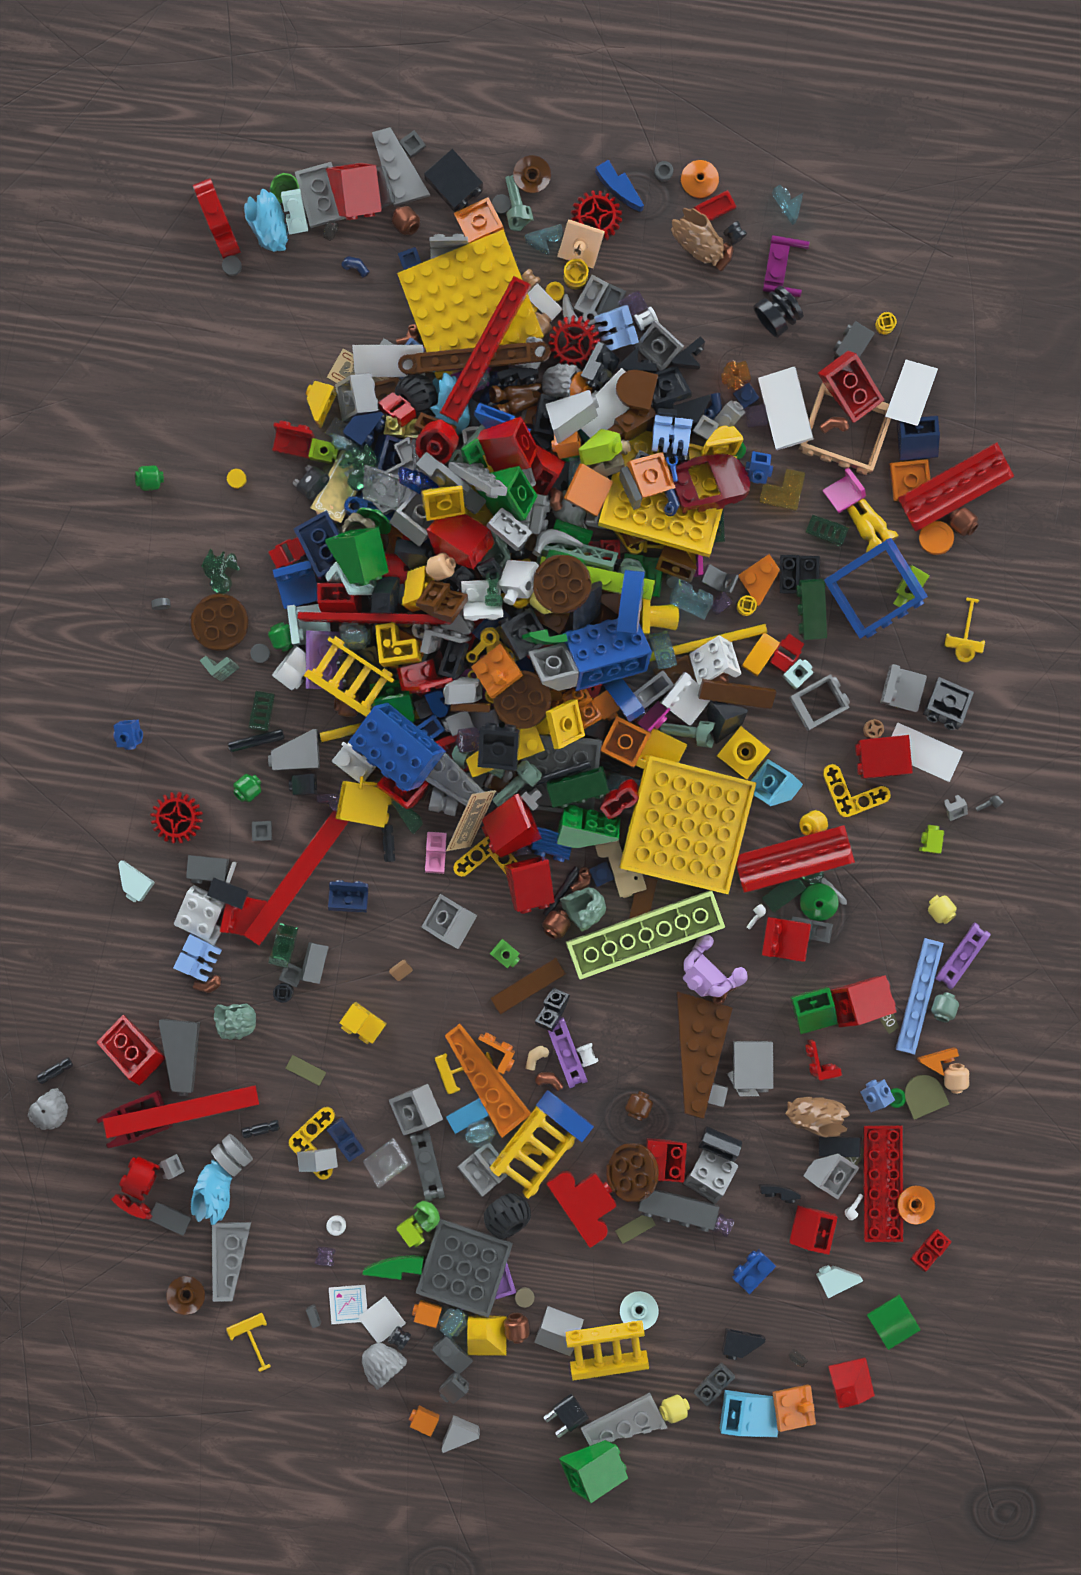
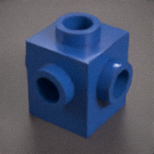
M752 451L750 462L746 461L745 466L751 482L766 484L767 477H771L773 466L770 465L771 454Z
M125 720L113 725V737L117 743V748L124 747L125 750L135 749L136 745L142 742L143 731L140 729L139 720Z

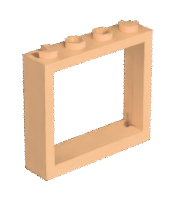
M823 382L809 417L811 430L824 394L832 396ZM882 402L872 411L886 416L890 404ZM884 416L868 465L807 444L808 441L800 443L799 449L803 450L802 453L805 455L813 456L814 454L820 456V459L825 462H831L832 460L837 462L840 467L846 469L849 467L857 469L856 472L863 475L871 474L891 418Z

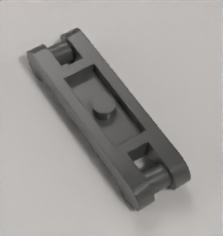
M429 1130L423 1131L422 1134L418 1135L416 1133L410 1134L425 1200L429 1202L433 1198H445ZM425 1141L426 1146L419 1148L418 1142ZM436 1184L437 1190L430 1191L429 1186Z

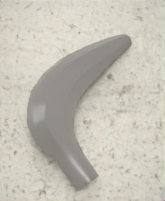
M564 294L563 316H567L569 321H571V316L575 315L576 321H578L568 294ZM594 324L595 328L592 332L598 331V327L602 325ZM568 327L574 333L583 331L578 327Z
M548 529L537 536L533 554L540 556L545 545L550 543H561L581 548L583 544L565 532Z

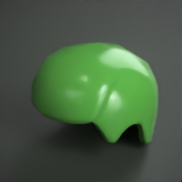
M287 173L274 177L270 185V192L276 196L279 203H282L281 192L299 189L297 179Z
M427 1201L417 1203L413 1208L414 1210L417 1209L414 1217L426 1232H430L440 1221L439 1212L432 1203Z

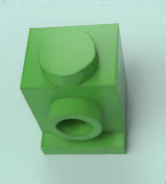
M501 939L490 952L506 968L509 966L514 967L520 960L517 957L520 953L504 939ZM505 951L510 953V957L507 959L502 955Z

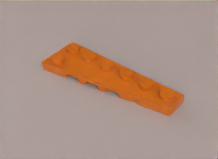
M459 1023L445 1034V1037L499 1135L503 1138L528 1118L531 1112Z

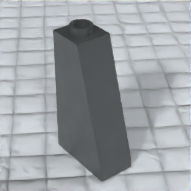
M160 1019L159 1027L171 1090L177 1092L176 1095L188 1096V1093L194 1091L200 1022Z

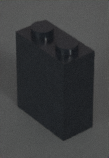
M453 148L424 173L425 180L454 212L458 209H464L472 197H478L483 191V182Z

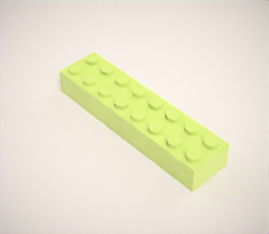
M709 890L566 941L578 978L581 980L723 929L725 925L713 891Z

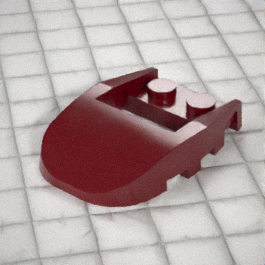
M714 454L700 456L676 466L678 481L674 482L676 487L674 491L683 514L687 513V510L697 509L698 512L716 508V510L723 509L725 505L742 501L749 494L750 480L745 467L732 455ZM708 463L720 494L700 500L688 470L690 467Z

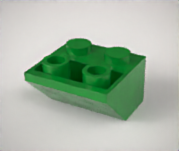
M395 680L394 683L387 681L373 701L372 706L389 703L412 723L415 722L413 695L409 691L401 690L399 680ZM370 684V691L373 689L375 684Z
M829 987L790 997L800 1034L838 1024L835 1005Z

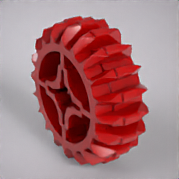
M594 190L591 191V196L584 193L585 200L579 197V204H573L576 210L571 211V215L575 216L571 220L584 224L583 222L593 224L596 229L605 231L604 238L609 240L608 233L614 236V229L619 230L620 228L617 223L622 222V218L618 217L622 215V211L617 210L620 208V204H614L615 197L609 200V193L602 196L601 190L598 192V195H595ZM598 203L605 205L610 211L602 210ZM592 204V210L585 213V215H581L583 209ZM595 209H596V213H597L598 216H599L598 224H597V220H596L595 217H594ZM608 218H612L610 224L606 228L601 229V223L608 220Z
M575 315L571 316V321L566 316L564 317V323L561 320L557 322L559 327L553 326L552 330L556 333L549 334V337L554 340H549L548 344L555 345L550 350L551 352H557L553 356L554 359L559 356L561 357L560 364L566 360V364L570 365L573 362V365L577 366L579 362L583 367L585 365L584 359L588 362L596 347L595 344L600 342L599 338H594L599 332H592L595 325L587 326L590 322L589 319L582 323V316L579 317L578 321H576ZM568 327H578L583 331L574 333ZM563 331L567 343L561 348L559 337ZM588 335L590 344L586 352L582 340ZM576 338H579L577 344L579 345L571 344L569 346L572 339L574 340ZM569 350H575L577 353H580L581 355L571 356L565 352Z
M174 792L170 793V799L167 795H163L165 802L158 799L157 803L160 807L153 806V809L157 810V814L151 813L150 815L156 817V820H152L151 824L158 825L153 830L155 832L161 830L158 837L161 838L165 834V842H168L170 837L172 844L176 843L177 838L179 843H183V837L190 841L191 839L188 834L196 836L197 834L193 829L200 830L201 827L197 826L196 823L203 822L202 819H197V816L203 815L202 812H196L200 805L193 806L196 800L192 798L188 801V794L182 799L181 792H178L177 798H175ZM176 802L171 813H163L169 804ZM182 803L190 809L192 817L183 814ZM175 813H178V816H181V818H186V820L181 819L180 821H178V823H176L174 819L168 818V816L176 815ZM162 819L170 821L172 833L166 830ZM182 823H191L187 830L178 834Z

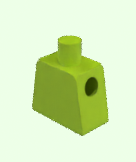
M910 565L912 572L923 587L930 575ZM904 579L901 580L895 591L899 595L893 604L898 607L906 604L908 600L915 598L912 592H905L907 584Z

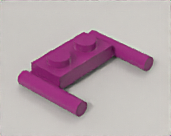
M772 235L763 291L775 292V288L779 285L783 287L790 246L808 249L810 241ZM784 287L792 296H801L802 290Z

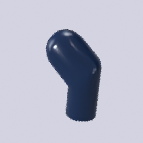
M348 256L341 263L345 270L350 268L357 269L362 278L370 273L359 258Z
M720 393L711 394L712 405L704 410V415L711 420L715 419L722 410Z
M669 489L665 492L668 503L664 507V513L667 516H673L676 514L680 503L674 489Z

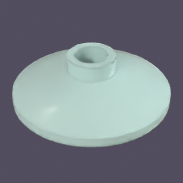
M637 1291L630 1293L623 1299L620 1306V1316L624 1323L642 1320L643 1328L646 1330L657 1320L658 1305L650 1294ZM636 1307H642V1312L637 1313L635 1311Z

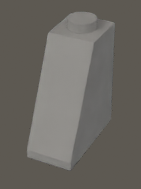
M590 390L546 404L557 443H561L598 416L596 408H599L596 396L592 397Z
M312 729L272 750L271 755H268L269 767H272L274 771L320 768L318 730Z

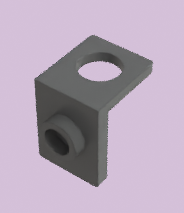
M707 564L700 581L719 592L732 593L739 575L727 574L711 564ZM732 579L730 586L727 587L728 582Z

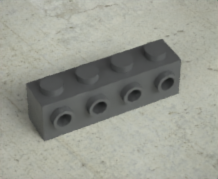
M655 1189L648 1198L639 1201L638 1210L642 1211L641 1215L647 1217L657 1215L660 1216V1220L667 1222L676 1220L679 1221V1225L690 1227V1224L698 1226V1230L708 1232L709 1229L714 1230L719 1206Z

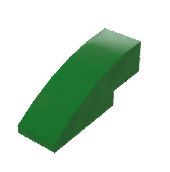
M408 1255L387 1258L365 1267L363 1275L401 1280L402 1272L421 1274L424 1256Z

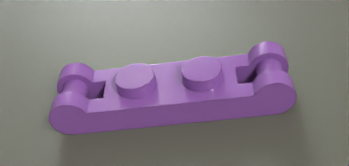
M976 923L972 924L967 934L935 977L939 982H944L950 990L956 985L991 935L988 931L980 929V926ZM974 934L980 937L977 942L972 939ZM949 970L954 973L952 978L946 975Z
M562 1017L553 1032H548L569 1088H573L575 1084L581 1082L583 1084L588 1081L564 1017ZM562 1028L563 1034L556 1036L555 1030ZM577 1070L579 1075L572 1077L570 1072Z

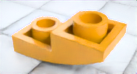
M764 632L742 664V667L758 677L780 642Z

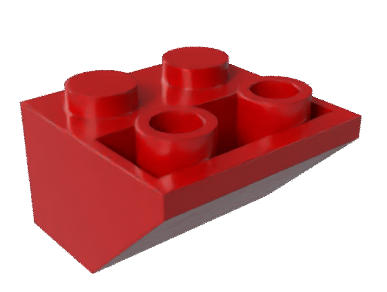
M537 445L538 451L531 465L536 482L533 489L537 494L547 495L566 462Z
M343 582L317 583V603L321 612L362 613L361 595H349Z
M647 1138L646 1148L654 1155L658 1165V1180L684 1182L687 1143Z
M797 1205L789 1243L810 1251L829 1255L838 1219L837 1215Z

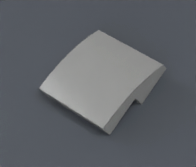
M489 1141L457 1166L481 1197L508 1176L504 1173L498 1177L489 1168L499 1156V1153Z

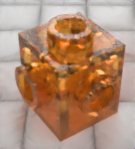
M731 361L723 368L721 379L724 385L727 384L728 389H741L744 387V384L750 383L751 376L746 361L739 363Z

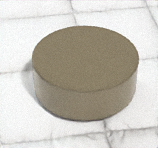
M522 1287L516 1292L515 1301L520 1307L527 1308L534 1302V1293L530 1288Z

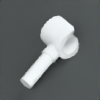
M762 904L753 909L757 915L747 925L749 930L759 918L765 915L766 909Z
M859 1194L855 1202L845 1210V1216L849 1220H854L858 1216L855 1209L863 1198L862 1194Z

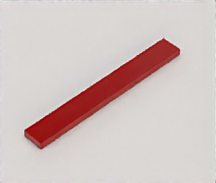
M513 276L442 407L440 414L458 423L529 292L531 284Z
M298 612L297 618L303 622L452 624L429 614Z
M332 811L243 934L260 946L349 821L335 819L337 811Z
M255 1085L102 1120L106 1138L259 1105Z

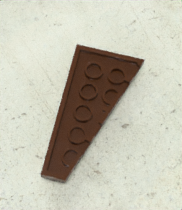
M677 992L684 1114L704 1119L733 1008L722 1004L716 1005L714 1002Z

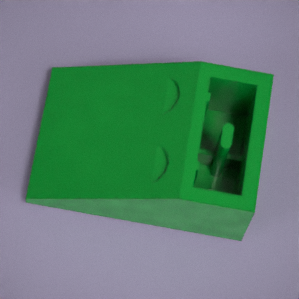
M568 805L563 808L559 821L557 844L581 848L618 841L620 817L608 819L604 813L592 809L579 808L575 805Z

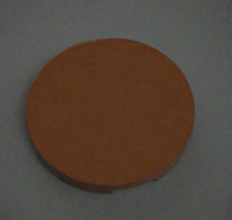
M554 555L543 561L535 572L533 582L534 595L538 602L551 612L558 614L573 612L580 608L590 595L592 587L590 572L584 563L576 557Z
M217 593L206 596L197 604L191 615L193 635L200 644L210 650H230L242 642L248 631L249 619L246 609L236 598L227 594Z
M521 671L523 676L493 699L497 716L505 724L515 725L517 729H528L540 724L546 718V712L551 708L552 697L549 687L541 683L537 674L530 671Z
M629 1143L623 1144L614 1150L609 1164H607L606 1176L613 1193H616L626 1202H639L648 1198L655 1190L659 1171L656 1159L649 1149L641 1144Z

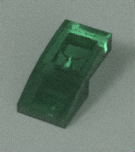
M799 878L780 883L764 895L762 899L772 912L775 913L804 891L806 887Z

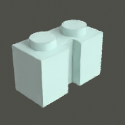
M295 189L281 192L284 212L289 211L290 213L286 215L289 234L308 231L301 190Z

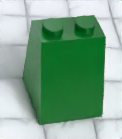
M517 466L489 473L493 474L496 480H500L508 488L506 496L498 495L497 498L488 497L484 491L477 490L478 494L486 500V507L493 517L503 508L509 511L516 520L524 521L537 498V494L521 467Z
M379 527L348 530L325 539L326 545L350 584L368 585L370 580L382 579V575L389 573Z
M604 1440L559 1458L572 1492L592 1503L628 1479L626 1465L619 1456L620 1450L616 1444Z

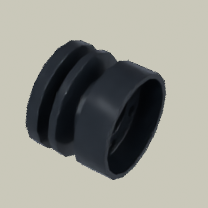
M780 285L775 288V292L771 291L769 293L770 301L763 298L753 306L760 322L777 338L788 330L786 321L794 325L796 320H801L804 317L803 311L796 299Z

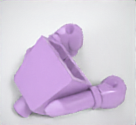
M703 935L697 938L692 951L684 960V971L686 974L683 976V980L687 983L689 989L695 990L701 997L707 995L721 997L730 989L743 985L748 979L747 971L739 967L734 969L729 978L723 975L702 954L713 945L714 940L710 935Z

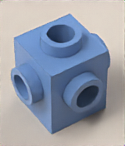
M876 1079L865 1084V1089L860 1091L870 1112L885 1108L895 1100L885 1079L878 1082Z

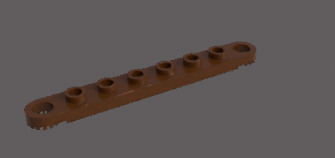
M541 341L499 345L488 367L544 362L550 357L551 350L545 342ZM538 347L546 349L544 356H536L535 351ZM474 348L403 355L398 360V368L406 375L463 370ZM406 360H412L413 362L412 368L409 370L403 368V363Z

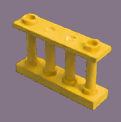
M335 636L334 639L329 637L327 640L333 644L317 668L313 669V671L308 669L304 676L367 717L372 708L371 704L387 680L394 683L395 680L392 678L394 674L385 668L382 671L344 647L345 642ZM340 648L349 655L333 679L327 682L322 678L324 675L322 673ZM357 659L365 666L349 690H346L344 693L338 689L339 683L353 661ZM372 669L381 677L365 701L362 700L359 703L355 700V693Z
M537 1106L489 1167L498 1177L505 1173L524 1187L522 1193L528 1199L531 1195L533 1196L537 1193L541 1182L564 1152L573 1146L576 1138L569 1132L563 1135L545 1121L547 1115ZM537 1127L543 1128L560 1141L553 1151L533 1136V1132ZM529 1142L548 1156L542 1166L521 1152V1148L525 1143ZM513 1158H518L536 1172L530 1181L509 1167V1163Z
M642 1320L565 1332L567 1348L574 1347L576 1361L570 1362L573 1380L649 1369L647 1351H641L639 1337L645 1336ZM631 1338L633 1352L622 1354L620 1340ZM612 1341L614 1355L602 1357L600 1343ZM593 1344L595 1358L583 1360L581 1346Z

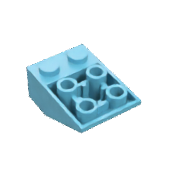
M725 1390L720 1421L721 1434L777 1437L778 1429L773 1396Z

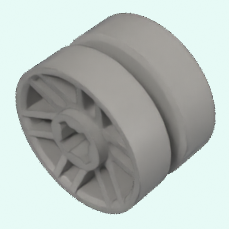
M228 1134L222 1140L223 1145L217 1144L211 1150V1153L230 1175L236 1176L242 1170L241 1165L247 1166L253 1158L237 1138L232 1134Z

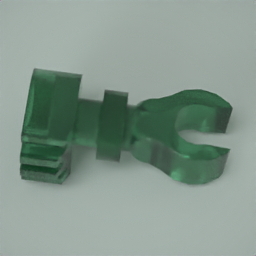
M489 572L486 575V582L489 585V588H487L489 595L485 596V605L501 606L503 604V598L501 595H497L499 593L497 583L500 579L498 572L496 573V580L489 578Z

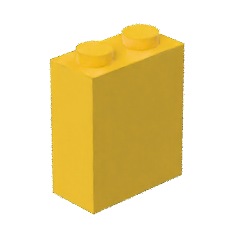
M343 781L335 819L384 828V825L388 823L389 813H387L388 805L392 803V798L377 787L363 785V789H359V783Z

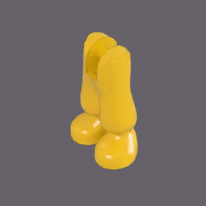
M864 498L858 501L860 508L864 512L862 515H860L854 505L846 508L862 539L869 542L866 552L889 538L895 540L899 536L896 531L887 529L886 522ZM875 532L879 533L881 540L877 537Z

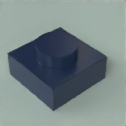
M416 247L398 253L403 270L421 263Z
M749 382L733 393L737 402L742 405L743 410L760 398Z
M607 862L589 869L597 887L614 879Z

